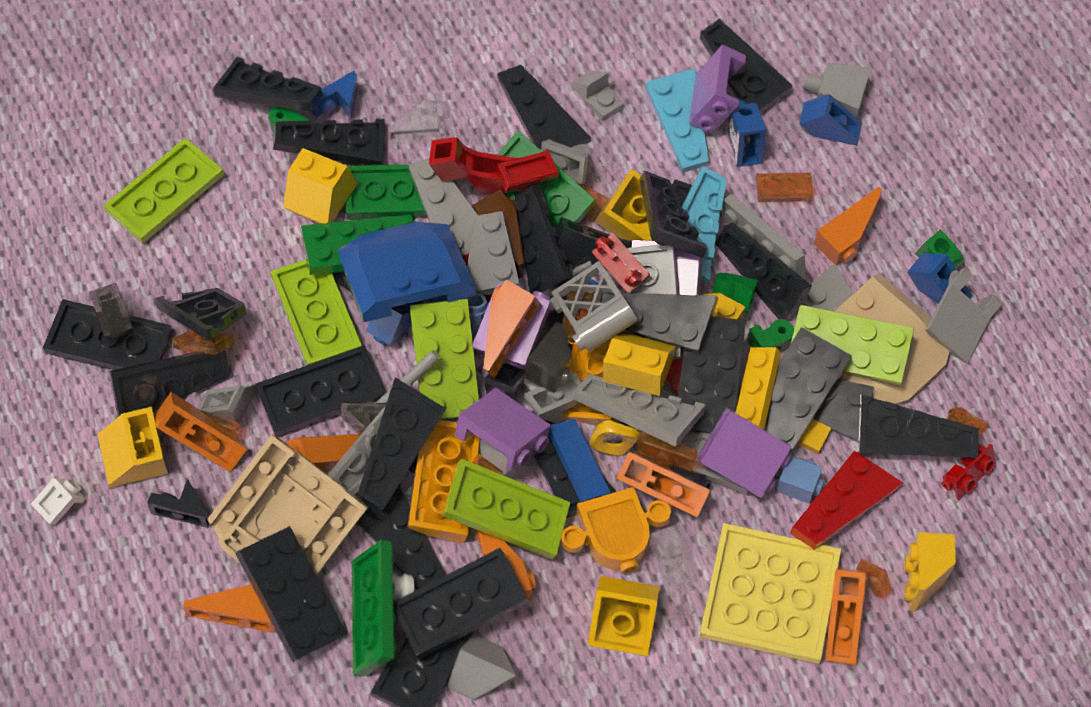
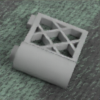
M600 261L551 292L554 296L550 299L558 314L562 311L565 313L576 331V334L572 337L581 351L587 348L590 353L639 321ZM598 273L602 274L598 285L588 284L590 278ZM577 291L574 301L562 299L569 292ZM585 292H595L592 302L582 301ZM603 293L615 294V297L608 302L599 303ZM578 309H589L585 317L579 321L575 320Z

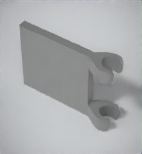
M963 268L960 272L954 270L950 274L949 285L925 331L960 361L968 363L990 318L1001 306V300L995 295L991 299L984 297L980 302V307L977 306L960 291L971 277V274Z

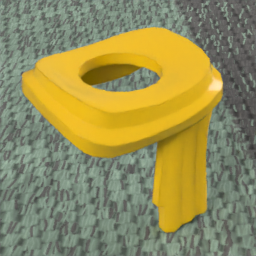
M610 420L603 421L594 429L590 439V446L594 447L597 451L620 456L638 442L641 437V430ZM610 435L624 437L621 443L618 444L608 443L604 440L605 437Z

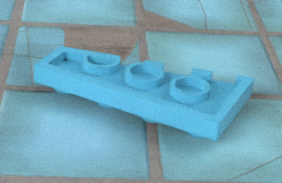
M695 68L645 82L647 94L682 173L701 168L702 166H708L709 162L704 130L689 124L696 76Z
M702 166L682 208L690 216L687 221L689 225L696 227L699 232L697 240L704 242L708 248L703 256L701 281L707 284L711 276L710 268L714 258V245L719 229L718 221L720 211L722 210L727 178Z

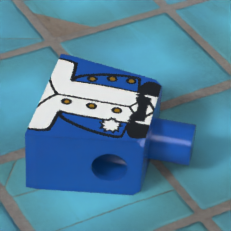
M739 100L738 107L729 115L728 135L736 168L763 164L767 131L757 104H746L743 100ZM745 135H748L750 138L748 144H746Z

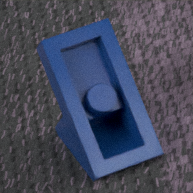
M352 71L322 88L323 96L312 110L316 118L322 114L332 113L336 106L339 105L347 116L352 119L358 92L356 72Z

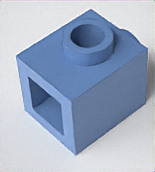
M791 456L783 469L776 492L810 504L812 496H818L824 480L819 478L822 467L817 466L811 460H800Z

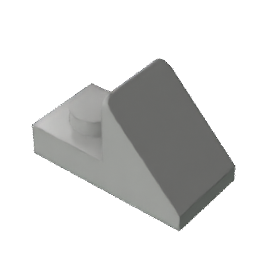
M591 70L571 82L570 85L599 119L604 121L624 109V103L608 86L609 74L607 72Z
M552 140L542 142V152L549 150L554 163L575 182L585 183L588 154L584 144L570 148Z
M573 372L524 393V398L538 417L550 422L561 423L563 411L581 403L573 398L574 390L582 382Z

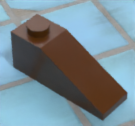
M500 189L473 204L472 208L477 215L503 212L517 276L521 278L524 276V261L516 214L517 209L513 199L509 196L506 197Z

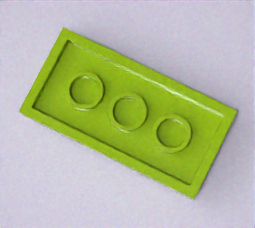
M185 137L104 204V210L143 244L222 178L224 171Z
M306 259L270 271L272 281L306 365L362 346L332 273L310 275Z
M468 299L410 305L416 365L432 350L438 352L441 357L418 379L419 392L446 408L440 419L457 418L460 413L479 400Z
M800 305L792 341L800 328L803 327L852 355V359L843 374L902 386L914 333L913 327Z
M461 459L457 463L442 516L553 559L557 555L570 502Z

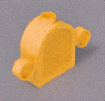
M634 487L577 503L576 515L581 528L569 526L564 529L561 544L566 551L571 553L579 552L585 545H588L592 557L601 566L611 570L622 571L623 574H629L639 569L638 564L647 552L650 535L649 526H665L670 520L671 509L666 502L656 500L649 504L647 512L644 513Z

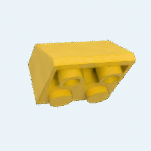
M152 407L123 413L98 433L109 488L168 474Z
M918 532L914 543H909L908 554L904 555L903 571L909 573V583L905 582L904 600L909 601V611H916L946 584L956 563L955 534Z

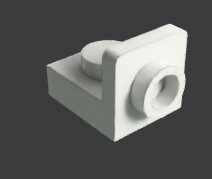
M54 477L31 505L49 524L56 525L74 503L83 504L86 498L81 494L80 491L82 489L74 480Z

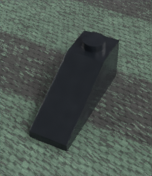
M563 217L560 218L556 226L559 236L556 242L559 250H564L567 258V261L564 263L565 265L568 263L580 266L588 261H591L592 264L599 261L592 253L597 248L595 242L602 236L607 239L610 234ZM618 238L626 248L632 247V242Z

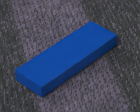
M572 419L551 425L548 435L580 502L611 494L576 420Z

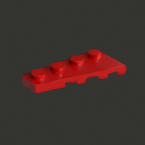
M854 450L793 525L790 534L815 550L841 532L846 525L861 518L867 510L872 507L875 508L882 503L891 493L897 492L902 487L903 482Z

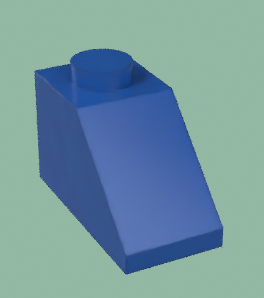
M828 94L804 102L799 125L815 138L856 146L858 145L862 123L833 96Z
M923 253L907 273L921 293L939 304L949 285V276L956 268L947 254ZM965 285L960 291L971 299L972 294Z
M416 301L391 307L392 316L370 321L366 332L373 335L377 342L391 345L401 340L412 325L410 305L424 303Z

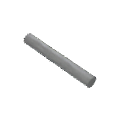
M432 350L400 380L412 385L441 358L438 352ZM391 389L373 404V408L377 413H380L385 407Z

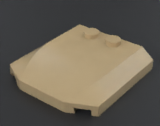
M881 274L872 276L834 311L914 328L902 386L842 373L839 380L873 386L872 398L891 402L899 406L907 404L945 368L950 351L925 331L931 317Z
M271 434L209 516L208 521L215 530L222 550L238 562L239 560L235 555L238 550L290 526L317 576L369 507L289 444Z

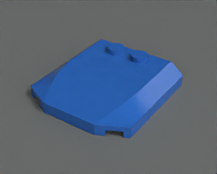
M409 223L362 234L338 249L339 260L363 322L392 316L391 307L445 294L447 295L448 302L476 296L475 284L448 224Z

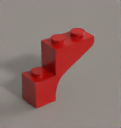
M458 137L432 140L429 165L441 181L468 178L478 193L483 195L492 194L500 189L502 192H506L496 167L498 163L517 158L478 152L464 145ZM523 187L512 191L524 190L527 187Z

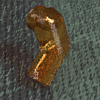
M960 406L953 407L948 411L947 419L979 428V434L981 435L988 424V421L971 414Z
M861 558L856 570L869 571L868 578L873 594L880 598L888 596L891 591V584L887 571Z

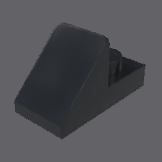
M504 363L495 378L489 374L485 377L486 394L497 388L513 400H516L518 389L529 374V371Z
M189 479L186 480L180 499L166 492L161 494L151 492L147 504L152 515L208 528L207 512Z

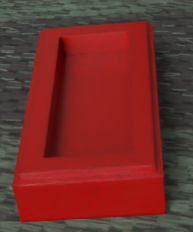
M549 150L498 163L496 167L506 192L558 178L559 175Z

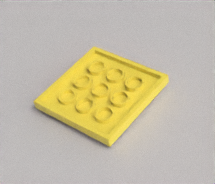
M723 523L699 637L820 664L832 602L835 569L838 568L841 549L821 545L814 550L799 539Z

